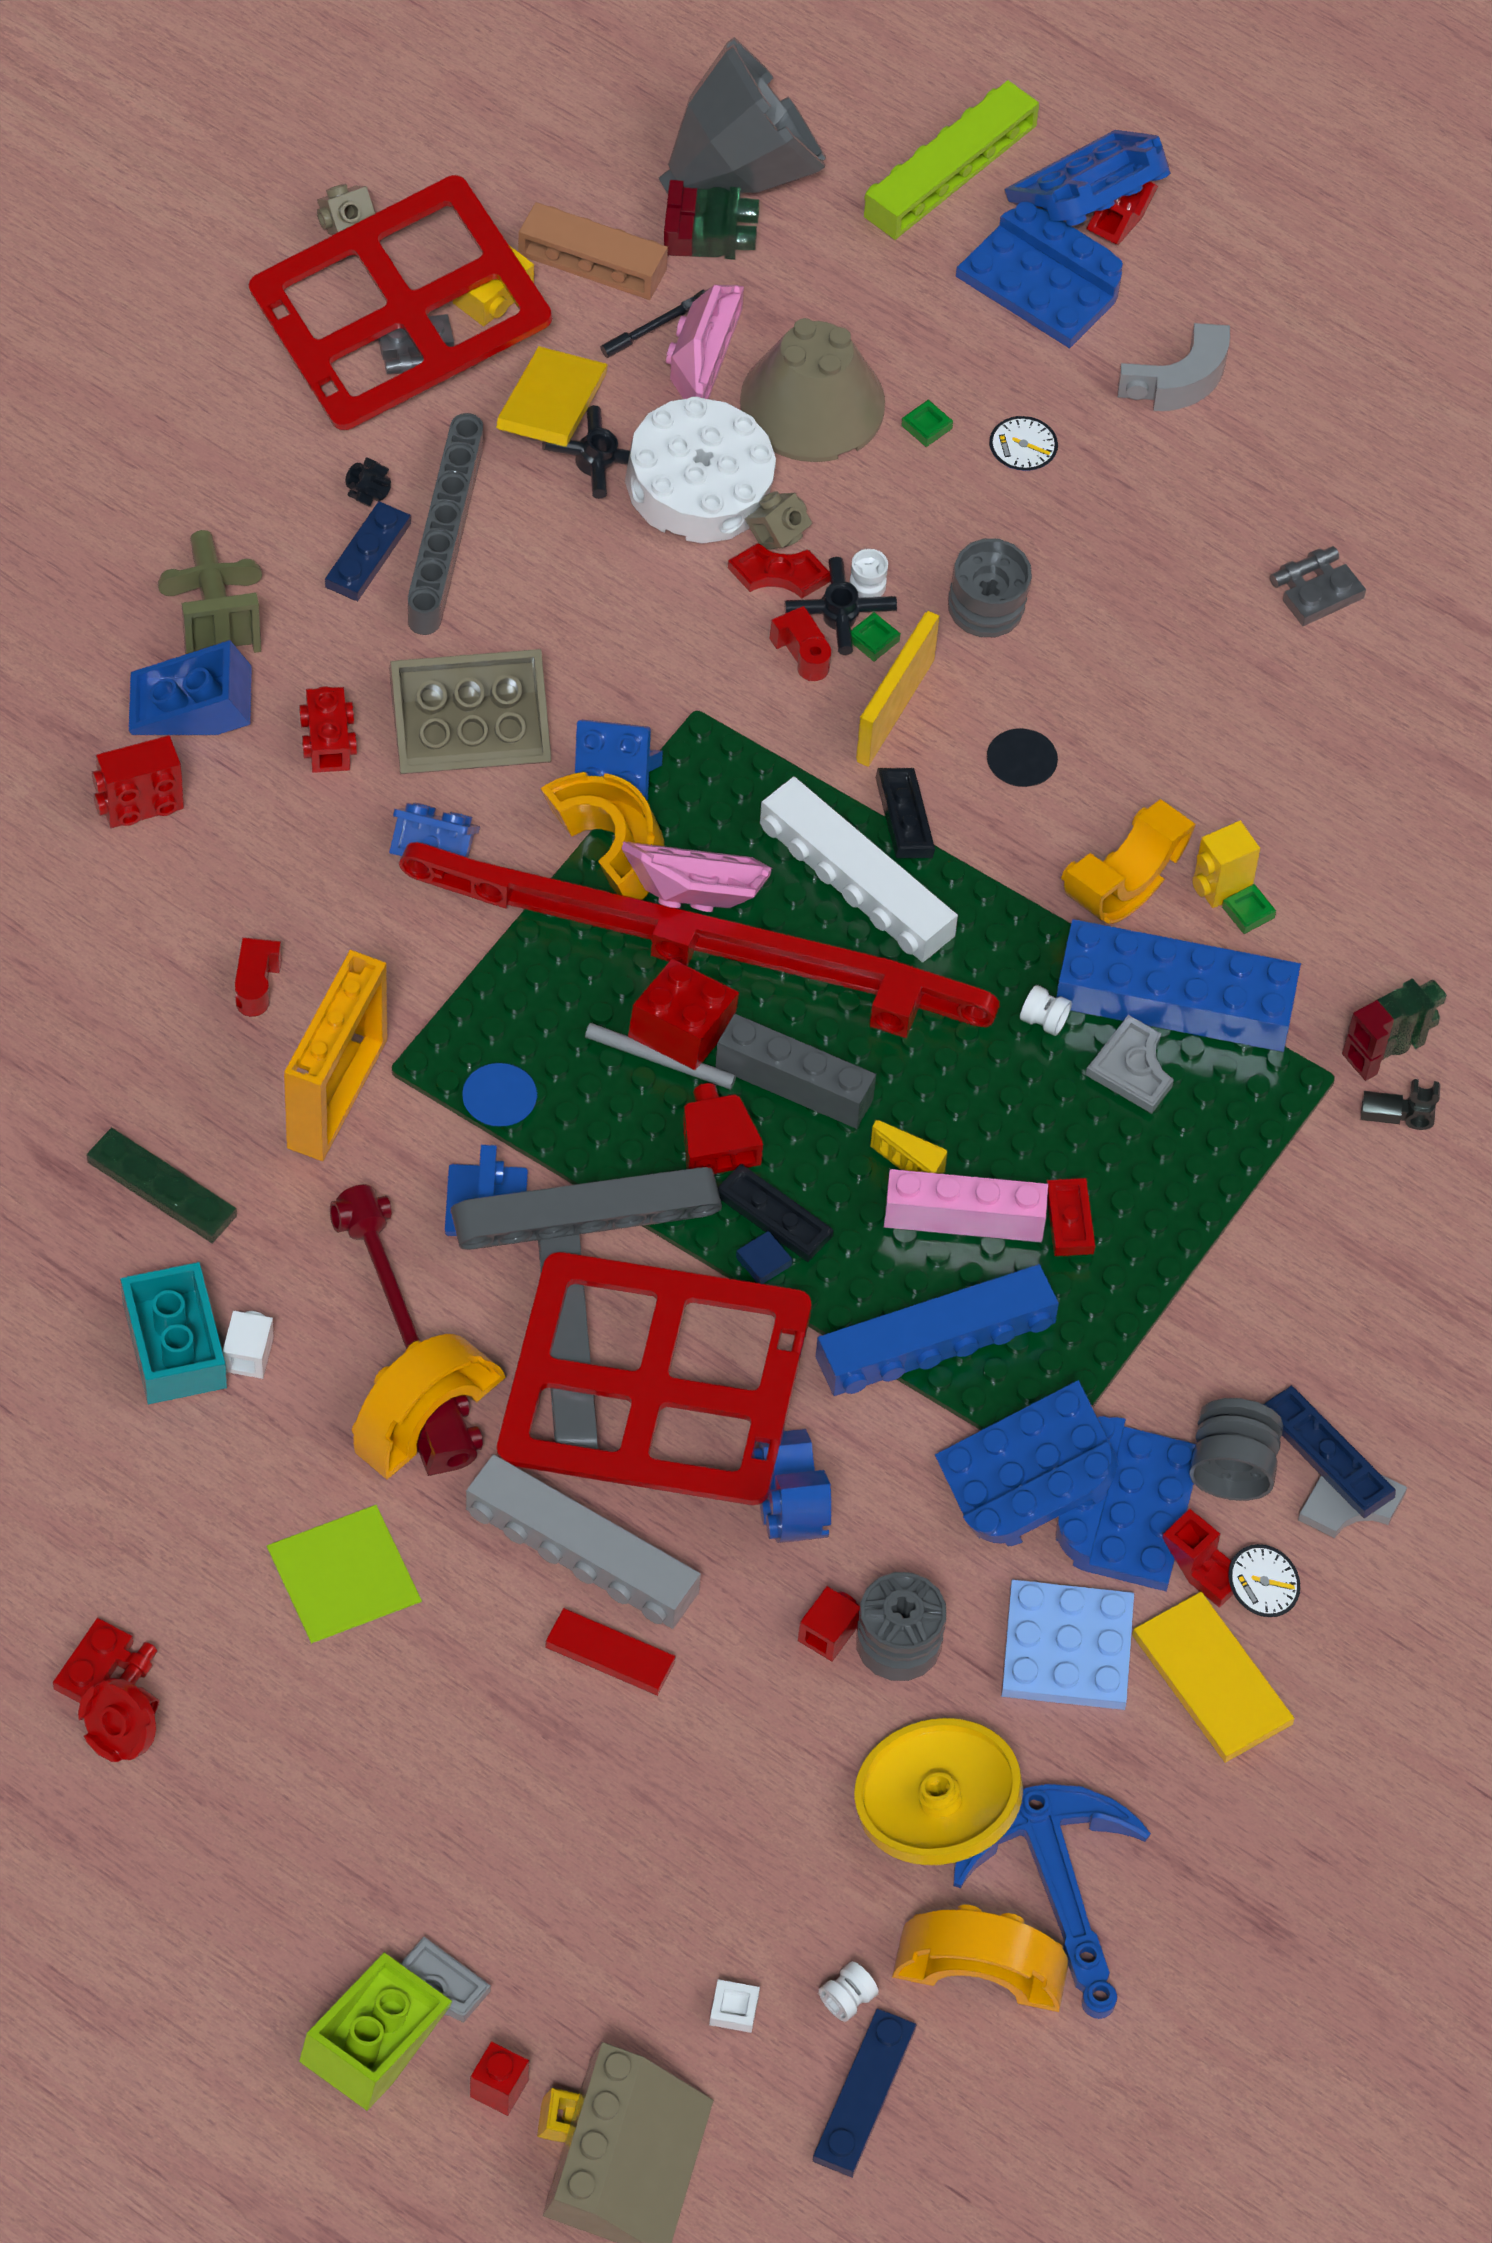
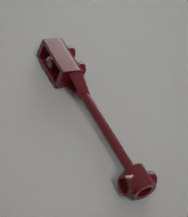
M366 1184L356 1185L344 1190L337 1197L336 1201L330 1203L331 1223L337 1233L347 1231L350 1238L364 1240L407 1349L410 1344L420 1341L379 1237V1233L386 1227V1220L391 1218V1204L387 1196L377 1197L372 1186ZM466 1395L453 1397L440 1405L427 1419L420 1431L416 1446L428 1476L462 1469L471 1464L477 1458V1450L482 1449L483 1440L480 1429L477 1426L467 1428L463 1418L469 1415V1402Z

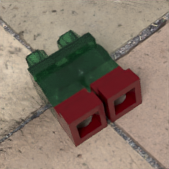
M670 180L664 226V246L668 247L667 256L721 257L725 255V259L735 260L736 250H756L757 226L739 225V222L758 223L759 199L740 198L741 187H730V190L721 187L710 189L684 187V181Z
M1412 978L1403 983L1402 988L1396 989L1353 1012L1348 1030L1349 1034L1346 1037L1342 1055L1365 1081L1376 1076L1381 1061L1391 1055L1406 1053L1410 1049L1411 1044L1415 1049L1425 1045L1429 1030L1439 1024L1440 1015L1436 1008L1445 1003L1447 997L1445 991L1433 979L1419 986Z

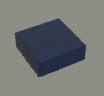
M769 1231L736 1251L737 1260L759 1284H764L792 1266V1258Z

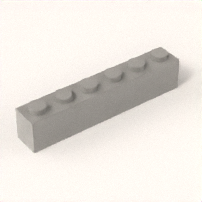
M494 1454L466 1490V1510L478 1522L494 1525L502 1530L511 1541L517 1544L525 1543L532 1547L547 1562L552 1564L559 1563L570 1569L580 1581L586 1584L594 1583L607 1591L612 1599L621 1604L628 1603L639 1609L648 1620L655 1624L663 1623L674 1629L699 1594L701 1573Z

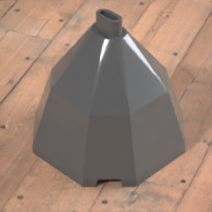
M735 37L726 43L689 97L668 163L670 169L659 177L667 193L670 180L684 181V187L697 188V193H758L817 173L825 167L823 160L826 159V156L796 105L789 96L781 101L768 85L773 79V75Z

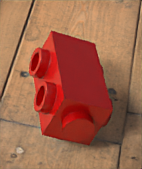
M324 686L317 689H306V704L299 705L301 728L308 727L309 735L302 736L303 757L311 758L312 773L350 770V755H357L356 733H348V724H354L353 702H345L344 687L332 688Z

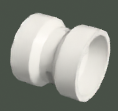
M864 549L857 552L852 558L850 583L858 590L859 598L881 597L886 590L888 560L882 552L875 549Z
M1035 985L1025 1000L1020 1013V1020L1030 1025L1037 1023L1043 1026L1045 1032L1056 1036L1068 1018L1072 1001L1062 996L1055 998L1049 995L1047 989Z
M853 1961L840 1970V1977L836 1980L827 1981L818 1991L827 2009L844 2022L857 2013V2007L861 2003L870 2002L879 1992L870 1974Z

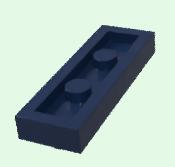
M378 501L326 576L325 588L358 602L411 525V515Z

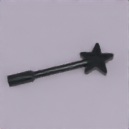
M701 290L693 297L681 302V305L630 333L624 332L600 346L603 355L609 358L631 346L634 340L680 315L687 314L692 302L707 290Z

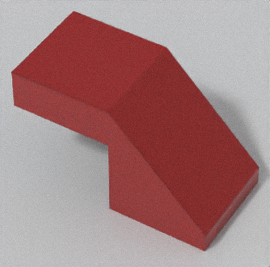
M1149 181L1142 185L1143 189L1140 192L1129 196L1123 195L1114 200L1115 204L1112 207L1095 211L1086 229L1119 245L1143 218L1158 185Z
M1189 1509L1163 1534L1162 1538L1188 1582L1220 1608L1233 1595L1229 1583L1231 1560L1217 1549L1221 1533L1193 1510Z

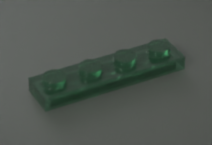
M112 1127L87 1153V1163L212 1244L237 1217V1208Z

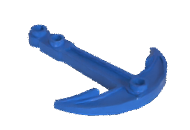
M1055 1784L1028 1787L1023 1789L1020 1810L1008 1831L995 1844L983 1852L956 1862L953 1886L961 1888L977 1867L996 1854L999 1844L1018 1836H1023L1027 1841L1065 1942L1063 1950L1068 1958V1966L1075 1987L1083 1992L1082 2008L1090 2017L1096 2019L1106 2018L1114 2011L1117 1993L1115 1988L1107 1982L1110 1972L1098 1936L1090 1928L1061 1825L1090 1822L1089 1829L1091 1831L1118 1833L1144 1842L1150 1837L1151 1833L1126 1807L1112 1798L1087 1788ZM1037 1800L1043 1804V1808L1035 1810L1029 1806V1802ZM1084 1952L1091 1953L1095 1960L1090 1963L1084 1962L1080 1958V1954ZM1102 1991L1106 1993L1108 1999L1098 2001L1093 1997V1993Z

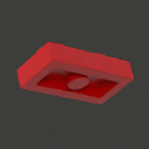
M1086 1178L1047 1180V1202L1054 1256L1094 1254L1095 1240Z

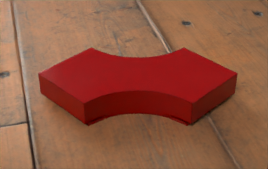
M757 543L728 560V569L749 592L763 587H780L792 591L803 599L831 582L830 572L808 549L796 554H780L772 552Z

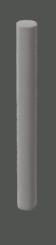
M592 1023L589 1024L585 1034V1038L730 1090L736 1079L735 1074L701 1063L696 1070H693L626 1035Z

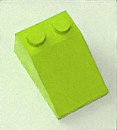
M384 1952L307 2032L299 2062L368 2111L395 2082L450 2008L452 2000Z

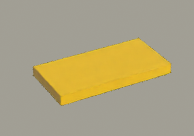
M538 346L500 412L496 428L567 447L606 376L608 364Z
M930 611L924 613L860 716L856 754L858 763L867 767L870 766L934 662L939 615Z
M1202 1592L1133 1629L1132 1636L1224 1763L1293 1725L1295 1719Z

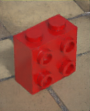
M170 735L96 754L97 770L92 771V779L97 792L93 794L94 802L99 816L106 815L110 828L122 825L130 826L144 819L159 815L167 816L175 811L184 809L181 763Z

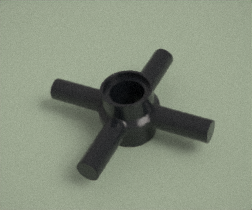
M593 405L587 409L588 433L580 441L570 440L567 447L543 441L542 449L575 455L577 467L583 473L591 476L592 496L602 499L607 495L606 469L613 463L628 465L630 450L617 448L618 440L616 436L609 430L602 428L601 408Z
M832 557L828 561L831 584L826 588L822 599L785 600V614L802 606H805L809 614H823V620L826 625L836 630L839 654L849 655L853 652L851 627L854 625L859 613L897 611L896 596L859 598L856 587L849 582H845L843 559L841 557Z

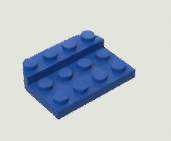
M1113 130L1004 190L1009 202H1030L1047 210L1051 221L1065 220L1067 226H1074L1084 222L1087 219L1086 214L1108 209L1115 204L1114 200L1123 195L1129 196L1138 193L1143 189V184L1163 179L1169 176L1171 172L1159 136Z
M1021 202L1016 208L1001 215L1000 225L957 266L956 277L1070 349L1115 304L1120 289L1123 263L1109 249L1074 227L1067 226L1066 222L1051 221L1048 211L1036 208L1030 202Z
M1079 1380L935 1454L964 1515L963 1518L979 1539L982 1538L992 1543H1006L1008 1547L1022 1543L1021 1535L1091 1499L1095 1505L1108 1496L1106 1491L1114 1479L1116 1467H1119L1116 1453Z
M1099 1416L1098 1419L1116 1453L1119 1467H1116L1114 1479L1106 1491L1108 1496L1096 1505L1091 1499L1058 1517L1056 1541L1059 1542L1065 1554L1073 1560V1566L1080 1570L1167 1592L1175 1559L1162 1537L1187 1512L1194 1485L1189 1472L1196 1444L1125 1427V1418Z

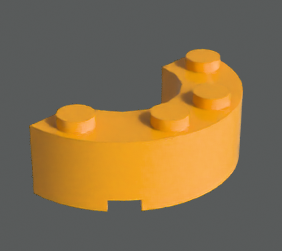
M586 772L575 773L558 778L541 787L540 789L552 813L571 837L585 830L593 829L607 830L615 834V839L609 851L598 862L610 886L618 895L639 900L644 899L649 892L645 890L622 850L623 842L664 847L665 845L659 825L642 793L630 782L607 773L603 777L588 776Z
M1159 799L1149 808L1143 807L1135 815L1132 821V830L1116 852H1111L1103 862L1089 853L1080 861H1073L1065 868L1061 880L1064 881L1066 895L1101 921H1105L1108 924L1117 923L1140 908L1164 882L1165 879L1160 876L1161 872L1170 860L1174 863L1178 862L1192 836L1196 824L1162 799Z
M443 1334L422 1342H413L390 1366L382 1368L377 1373L374 1379V1386L367 1395L357 1420L352 1426L355 1453L388 1480L417 1455L416 1443L420 1431L427 1419L440 1405L460 1395H467L477 1403L506 1378L503 1370L464 1337L459 1335Z
M964 1904L958 1906L957 1910H937L916 1914L904 1925L892 1978L934 1986L938 1980L948 1976L979 1977L1007 1988L1015 1995L1017 2004L1059 2012L1068 1971V1958L1060 1943L1054 1941L1041 1931L1024 1924L1025 1921L1022 1917L1011 1913H1004L1000 1916L985 1913L976 1906Z

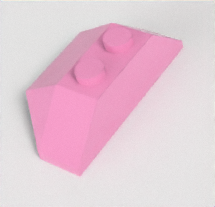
M713 285L692 302L687 317H680L676 336L679 338L677 343L671 342L667 352L666 363L671 364L670 380L683 399L690 397L709 399L742 312L743 286Z
M623 842L622 846L625 856L645 890L659 897L658 903L672 908H680L681 903L691 904L692 908L706 912H712L714 907L731 908L754 898L769 878L772 870L771 867L753 857Z

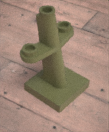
M206 530L196 531L190 537L195 567L183 570H166L158 580L159 591L165 596H176L200 588L202 600L182 603L185 654L229 640L235 646L252 644L254 653L261 652L257 593L227 596L224 585L250 586L257 583L262 577L260 566L252 559H242L234 563H219L211 532Z

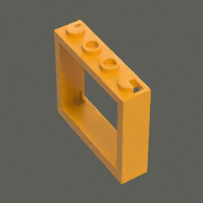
M349 950L284 1071L288 1149L322 1162L324 1161L387 1042L386 962ZM354 1034L364 1037L361 1044L351 1041ZM299 1067V1068L304 1069V1070H307V1071H309V1072L303 1074V1073L297 1072L296 1070H297V1068Z

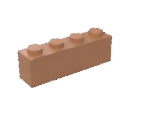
M535 202L519 230L518 252L524 257L647 300H651L667 270V246L626 233L621 229L602 225L588 218L561 211L553 206Z

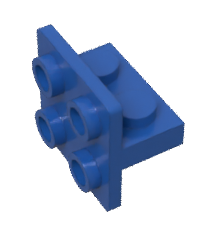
M584 719L577 722L575 773L586 772L588 776L602 777L607 773L618 776L634 785L646 800H648L649 772L662 766L663 751L650 749L651 729L648 726Z
M406 803L405 808L394 809L393 816L397 817V822L389 853L402 856L409 843L419 842L468 858L474 834H479L480 826L471 824V816L455 812H443L442 816L434 815L435 807L419 803Z
M481 1145L480 1165H449L445 1235L457 1236L451 1214V1207L469 1199L526 1192L528 1170L523 1167H504V1161H496L497 1145Z

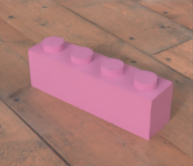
M890 1169L884 1228L1042 1242L1046 1220L1048 1184Z

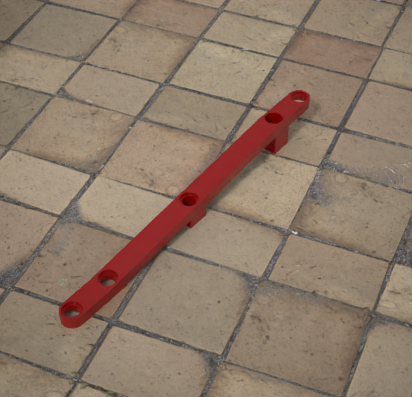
M409 843L399 861L401 870L413 879L507 909L508 905L650 939L652 940L651 956L669 962L671 959H674L688 966L694 951H699L875 994L876 997L871 1010L870 1027L907 1038L919 1008L973 1026L988 1027L994 1022L1000 1007L998 999L986 990L890 959L480 862L424 843Z

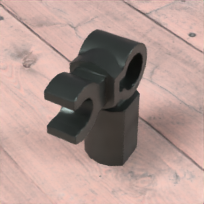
M1414 1079L1411 1082L1410 1097L1407 1100L1403 1099V1095L1364 1091L1361 1120L1400 1124V1120H1402L1412 1129H1430L1435 1124L1436 1103L1440 1099V1083L1434 1081L1432 1088L1424 1089L1419 1087V1079Z

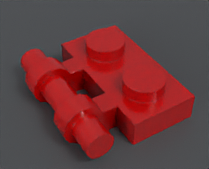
M97 1618L54 1679L53 1688L80 1703L81 1698L90 1687L109 1679L118 1666L125 1670L119 1679H124L135 1685L139 1678L146 1677L152 1668L151 1661L156 1655L157 1649L152 1644L144 1642L137 1653L129 1652L133 1645V1636Z

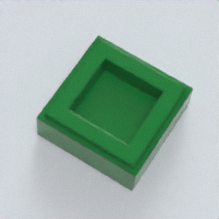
M928 399L902 418L901 426L921 444L928 447L952 430L953 420Z
M875 612L851 630L852 644L873 662L900 642L901 633Z
M1255 884L1224 899L1222 904L1224 911L1243 934L1271 921L1276 915L1275 908Z

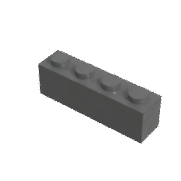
M737 1014L733 1015L717 1043L716 1068L735 1074L737 1078L853 1128H858L874 1099L875 1073Z

